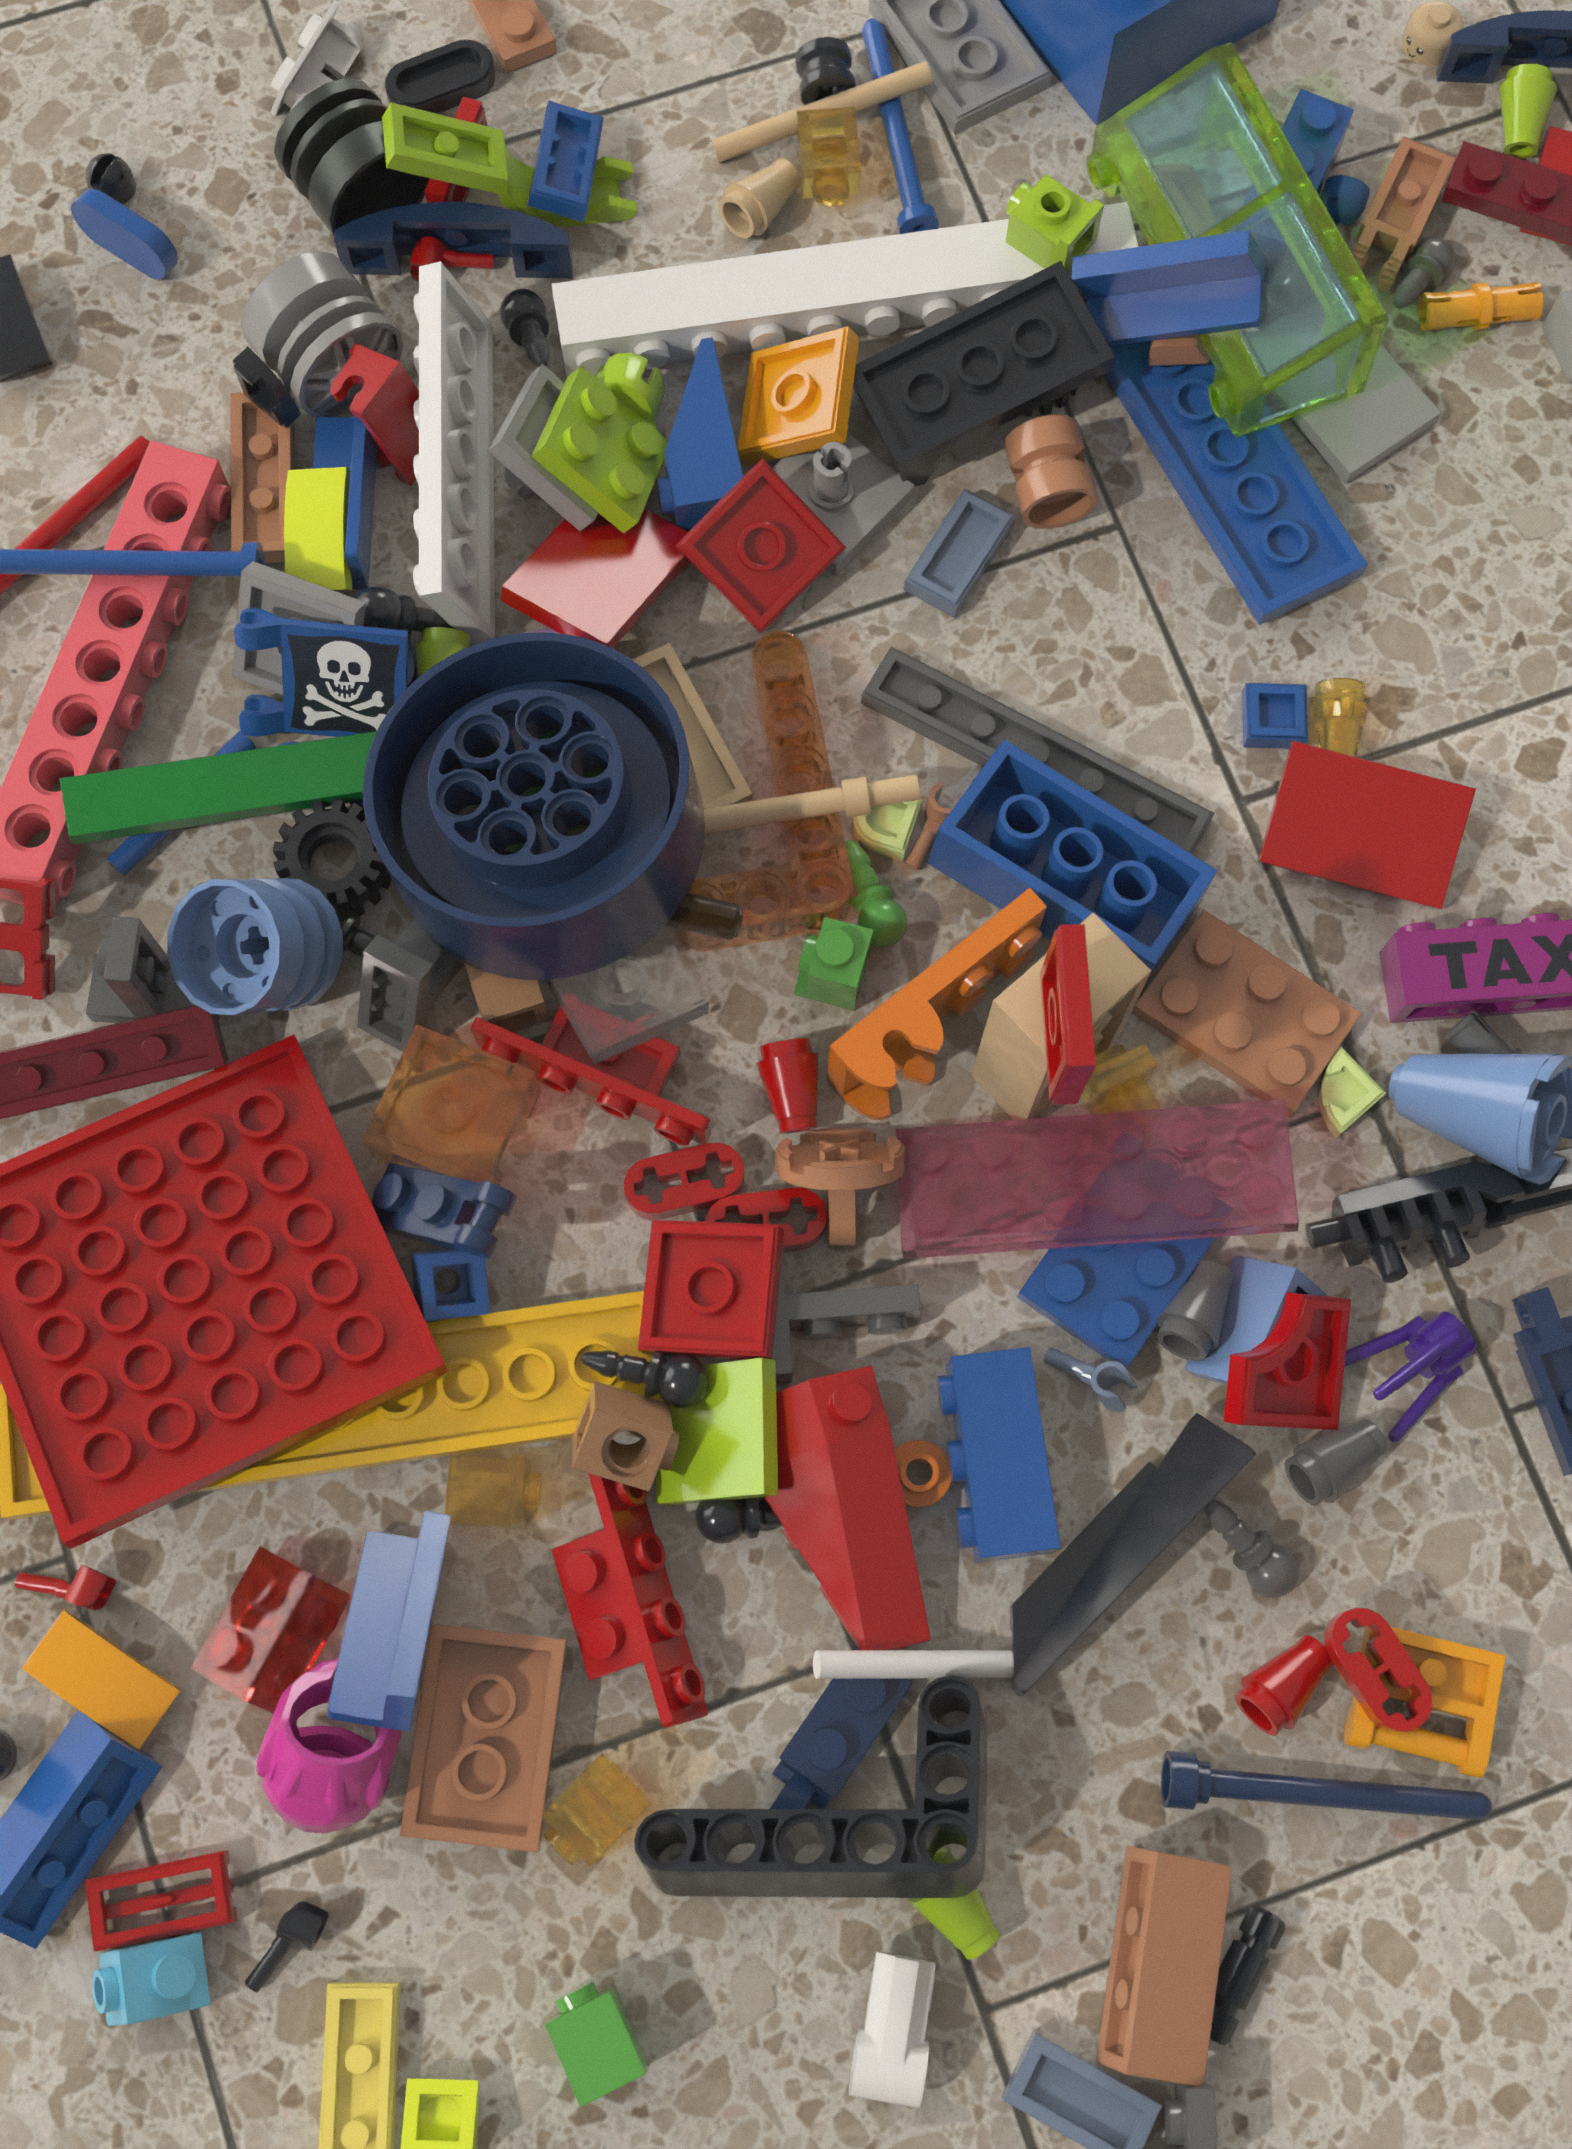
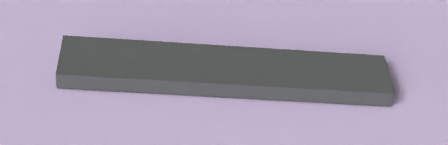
M892 646L862 693L861 704L982 767L985 766L1005 739L1191 854L1194 853L1215 814Z

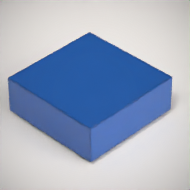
M1246 683L1242 690L1243 747L1289 749L1292 741L1307 744V686L1301 684Z

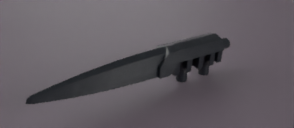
M1572 1146L1555 1149L1553 1155L1564 1157L1565 1159L1551 1180L1543 1184L1525 1181L1492 1163L1483 1164L1474 1161L1337 1195L1332 1203V1218L1306 1224L1305 1230L1308 1242L1313 1249L1339 1243L1349 1267L1362 1264L1364 1256L1371 1255L1385 1283L1397 1282L1408 1274L1398 1248L1401 1247L1404 1255L1417 1252L1420 1242L1432 1240L1434 1246L1438 1248L1446 1267L1460 1266L1470 1259V1254L1460 1232L1463 1233L1465 1239L1478 1237L1481 1227L1490 1229L1510 1224L1516 1218L1572 1204Z

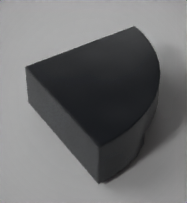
M246 347L232 360L244 395L281 427L288 428L301 415L297 404L283 383L249 347Z

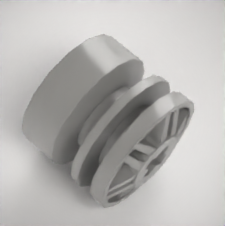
M314 251L295 256L275 268L253 291L245 304L241 320L245 340L263 362L278 373L279 380L292 393L293 399L302 410L312 417H333L350 411L349 407L355 395L362 390L359 383L353 385L348 390L347 396L340 402H336L330 390L333 380L351 357L348 352L355 343L399 361L403 349L401 332L384 315L383 310L373 300L366 297L365 289L343 262L334 254Z

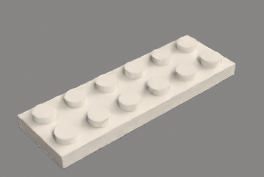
M440 261L419 267V293L414 296V310L419 322V346H416L414 349V364L419 376V399L415 401L413 411L419 430V454L415 455L413 466L415 477L419 484V509H416L414 512L413 523L419 540V564L414 568L413 579L420 599L435 610L449 626L468 633L471 636L470 644L475 645L495 638L494 456L488 452L494 441L493 325Z

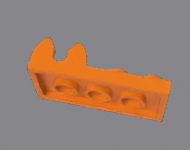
M1031 888L1018 896L830 1045L826 1081L854 1111L872 1120H886L890 1118L891 1110L887 1090L896 1087V1074L900 1072L907 1080L930 1086L936 1071L933 1054L937 1055L940 1052L944 1039L941 1021L953 1011L959 1017L971 1011L987 995L988 992L984 987L1001 973L1007 979L1013 977L1034 958L1035 953L1032 949L1042 936V932L1039 929L1047 906Z

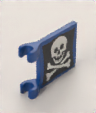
M258 608L242 610L240 623L234 629L235 642L240 649L256 651L281 646L283 703L265 695L251 694L247 696L244 702V710L239 715V727L245 735L259 737L290 732L341 737L375 732L378 730L387 712L408 688V631L287 619Z

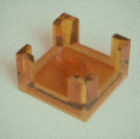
M416 1024L362 1138V1142L373 1159L385 1164L391 1162L404 1165L403 1162L422 1170L477 1183L487 1181L500 1185L502 1174L498 1167L499 1161L521 1113L523 1117L529 1119L541 1094L535 1071Z

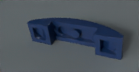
M1541 10L1507 14L1483 20L1453 33L1437 70V82L1493 84L1501 65L1539 64L1552 68H1572V11Z
M467 202L410 204L366 215L335 229L334 242L339 260L343 262L353 275H401L402 255L412 256L415 244L423 237H433L441 241L447 250L463 253L493 254V257H512L516 278L573 279V262L569 234L536 217L498 206Z

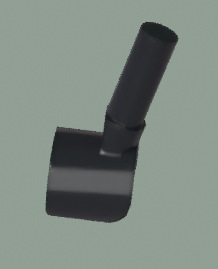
M305 1901L295 1904L280 1919L276 1930L277 1936L272 1941L271 1947L245 1980L246 1986L254 1992H259L283 1958L288 1954L292 1943L312 1951L322 1935L329 1918V1913Z

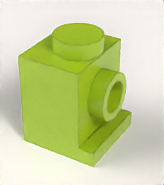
M1045 173L1034 187L1027 182H1023L1011 196L1006 207V214L1009 215L1006 243L1044 269L1061 261L1069 273L1072 269L1073 257L1084 255L1096 242L1104 204L1095 198L1091 203L1087 202Z

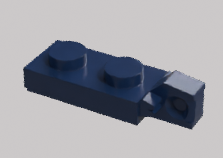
M1549 1287L1522 1294L1512 1300L1522 1331L1514 1333L1513 1337L1518 1348L1516 1353L1562 1473L1566 1476L1572 1474V1316L1560 1318Z
M855 1645L852 1650H859V1649H858V1647ZM907 1678L832 1679L779 1757L781 1761L772 1774L784 1782L785 1786L769 1809H804L808 1802H811L819 1809H824L832 1797H837L913 1683Z

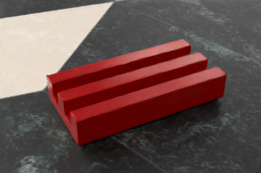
M228 1850L85 1880L93 1951L97 1952L238 1921L236 1907H233L231 1893L234 1892L232 1878L229 1879L227 1865L230 1864ZM211 1869L212 1883L105 1905L103 1891ZM210 1897L215 1898L216 1911L108 1934L107 1919Z

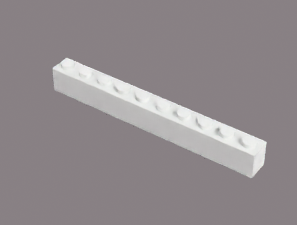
M1128 202L1104 205L1097 240L1084 255L1139 247ZM1009 219L553 283L552 291L566 377L571 375L580 366L595 376L600 365L605 366L608 358L617 353H633L647 358L648 363L645 369L659 368L670 362L695 359L701 339L713 337L717 359L726 354L758 351L848 326L857 335L870 334L873 336H885L899 329L920 326L931 327L1044 268L1006 243ZM1071 269L1068 274H1069V276H1070V278H1071V280H1072V269ZM1075 285L1084 303H1087V299L1079 290V288Z

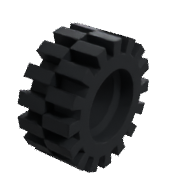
M332 799V809H325L322 801L311 802L314 813L307 816L299 808L292 813L296 824L291 827L284 822L278 831L283 841H274L273 853L277 861L273 863L278 877L300 879L319 889L327 900L329 898L337 900L339 908L345 911L353 909L354 914L357 916L365 914L366 911L362 904L369 900L376 906L382 899L379 892L380 887L388 889L392 879L372 842L364 809L353 803L351 809L348 810L344 801L339 799ZM337 840L346 842L355 848L357 861L353 870L347 876L338 880L328 881L318 878L311 872V857L321 845Z

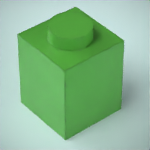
M591 1981L555 2000L560 2013L550 2017L545 2026L580 2108L647 2073L648 2061L614 1985L598 1993L594 1981Z

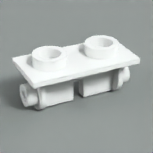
M334 0L324 18L314 13L309 19L297 42L304 47L297 61L295 62L287 56L276 72L270 87L278 92L270 112L274 116H276L283 103L292 110L305 95L325 83L332 82V79L321 73L323 69L338 79H344L356 58L363 51L362 39L364 34L362 30L351 22H345L342 25L334 19L340 4L336 0Z

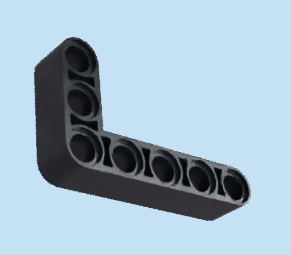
M951 1675L935 1679L922 1691L918 1704L915 1809H665L652 1813L640 1824L634 1838L635 1852L655 1887L664 1894L672 1896L957 1898L966 1896L974 1891L982 1881L986 1858L988 1732L979 1694L970 1682L962 1677ZM961 1711L969 1715L958 1726L945 1727L938 1724L942 1716L949 1712ZM958 1776L968 1780L964 1788L957 1793L947 1795L936 1791L939 1783L947 1777ZM744 1843L755 1844L753 1853L746 1860L739 1863L726 1862L727 1855L734 1847ZM817 1843L825 1846L821 1856L813 1862L802 1864L794 1861L799 1850L808 1844ZM885 1843L895 1847L894 1853L883 1863L871 1864L863 1861L867 1851L875 1845ZM671 1844H686L685 1851L673 1862H658L660 1854ZM958 1844L967 1848L962 1858L955 1863L941 1864L933 1860L936 1852L945 1845Z

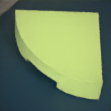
M1341 1047L1326 1065L1318 1088L1320 1112L1331 1134L1335 1138L1339 1137L1374 1106L1386 1092Z

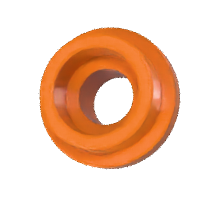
M924 1440L908 1441L895 1449L905 1505L923 1508L938 1502L945 1495L951 1483L949 1459L946 1454L935 1444ZM921 1461L927 1464L931 1470L930 1481L924 1485H915L910 1482L906 1475V1469L910 1463Z

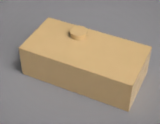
M1093 912L1080 924H1085L1095 1060L1098 1063L1114 1048L1151 970ZM1047 953L993 1000L971 1072V1076L1022 1130L1052 1104V1101H1049L1040 981V971Z

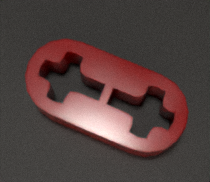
M720 1142L706 1143L648 1157L636 1162L628 1170L624 1179L625 1197L630 1209L639 1217L647 1220H662L708 1209L719 1199L738 1195L741 1192L744 1184V1163L737 1151L731 1146ZM718 1159L721 1168H732L734 1171L725 1176V1187L720 1189H713L711 1181L706 1179L688 1182V1178L706 1173V1162ZM649 1174H656L660 1183L681 1180L682 1185L663 1190V1201L657 1204H650L647 1195L641 1194L636 1196L635 1194L636 1190H640L645 1186L644 1177Z
M792 1187L731 1195L719 1199L710 1207L706 1215V1222L726 1223L727 1213L738 1212L741 1222L762 1221L763 1224H770L771 1219L789 1216L790 1205L802 1204L804 1213L815 1214L816 1220L807 1222L806 1233L794 1234L791 1224H778L784 1229L783 1253L813 1247L821 1240L826 1230L827 1210L824 1201L817 1193L807 1188Z
M1353 1608L1336 1614L1328 1622L1324 1632V1646L1331 1661L1367 1717L1377 1727L1387 1732H1409L1420 1728L1428 1720L1431 1713L1432 1694L1427 1682L1388 1622L1379 1613L1368 1608ZM1349 1622L1356 1629L1366 1626L1371 1629L1374 1637L1369 1639L1366 1645L1377 1663L1375 1666H1371L1361 1651L1348 1653L1345 1650L1343 1642L1347 1641L1350 1637L1349 1630L1346 1627ZM1382 1673L1395 1689L1404 1687L1410 1689L1413 1697L1405 1703L1406 1709L1409 1712L1406 1718L1400 1712L1387 1714L1384 1711L1382 1704L1390 1696L1388 1690L1378 1677Z

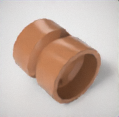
M1056 414L1041 416L1022 423L1010 432L1005 439L1004 447L1010 470L1014 474L1015 480L1018 481L1015 492L1021 516L1026 525L1038 529L1062 527L1082 519L1094 510L1098 503V495L1091 469L1087 463H1084L1086 448L1080 425L1075 418Z

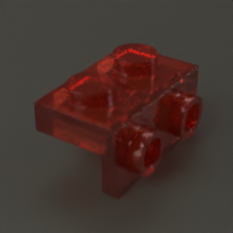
M259 1546L191 1669L242 1701L274 1714L282 1693L305 1672L311 1671L330 1634L335 1630L339 1618L350 1600V1594Z

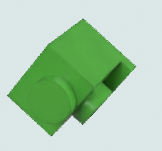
M824 916L819 936L808 934L805 939L798 966L800 973L794 995L854 1011L871 953L874 929Z

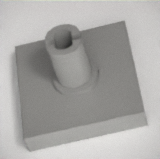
M542 364L528 376L488 452L506 467L505 481L512 490L520 483H525L517 493L519 496L527 499L537 494L576 529L582 531L595 520L598 512L531 457L564 385L563 381Z
M848 432L846 443L829 442L824 444L821 449L783 457L772 468L847 547L826 568L835 577L914 496L915 485L908 480L903 482L895 469Z
M252 561L241 571L237 624L240 623L242 610L258 608L281 618L363 626L366 602ZM235 642L232 677L283 695L281 646L250 651L240 649Z

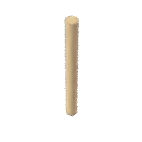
M923 61L712 139V145L718 162L933 84V78L927 61Z

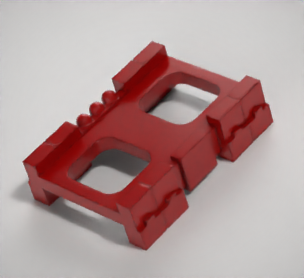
M0 878V888L17 890L24 899L23 923L0 922V949L17 951L22 954L24 958V983L11 984L0 982V993L32 996V999L43 1000L55 992V955L46 954V951L50 948L49 924H46V921L51 920L55 916V879L42 878L37 882Z

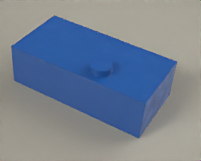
M1005 739L938 828L928 861L929 865L1001 910L1027 889L1031 888L1047 906L1039 930L1044 937L1051 941L1059 925L1080 924L1094 912L1151 970L1146 983L1200 904L1218 871Z

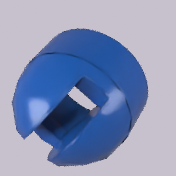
M1334 175L1327 178L1320 197V210L1323 218L1334 226L1340 224V221L1345 226L1354 223L1365 210L1370 194L1369 187L1361 180L1346 175Z

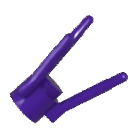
M1440 1312L1428 1322L1422 1317L1416 1316L1397 1330L1346 1350L1344 1367L1406 1341L1410 1342L1404 1348L1409 1362L1374 1390L1373 1396L1379 1401L1384 1400L1393 1392L1399 1390L1418 1374L1428 1379L1435 1376L1388 1434L1391 1442L1400 1441L1446 1386L1463 1375L1460 1364L1476 1352L1475 1341L1471 1333L1457 1317L1449 1312Z

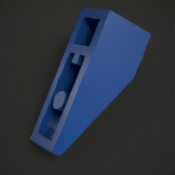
M713 337L701 339L665 450L666 477L656 479L662 515L673 513L675 525L687 532L743 477Z

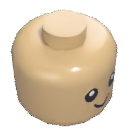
M1440 0L1427 1L1418 5L1410 14L1402 37L1404 52L1417 64L1428 67L1439 66L1451 35L1464 28L1461 14L1454 6Z

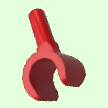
M423 237L415 244L410 260L412 264L410 275L417 281H419L420 266L440 261L448 268L493 269V254L463 253L447 250L441 241L433 237Z
M81 1564L72 1583L60 1578L20 1572L17 1575L15 1586L17 1589L55 1595L57 1598H63L74 1605L97 1611L105 1606L117 1581L104 1573Z

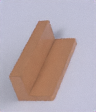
M1126 1846L1096 2063L1131 2076L1192 2086H1201L1204 2083L1232 1873L1228 1865Z

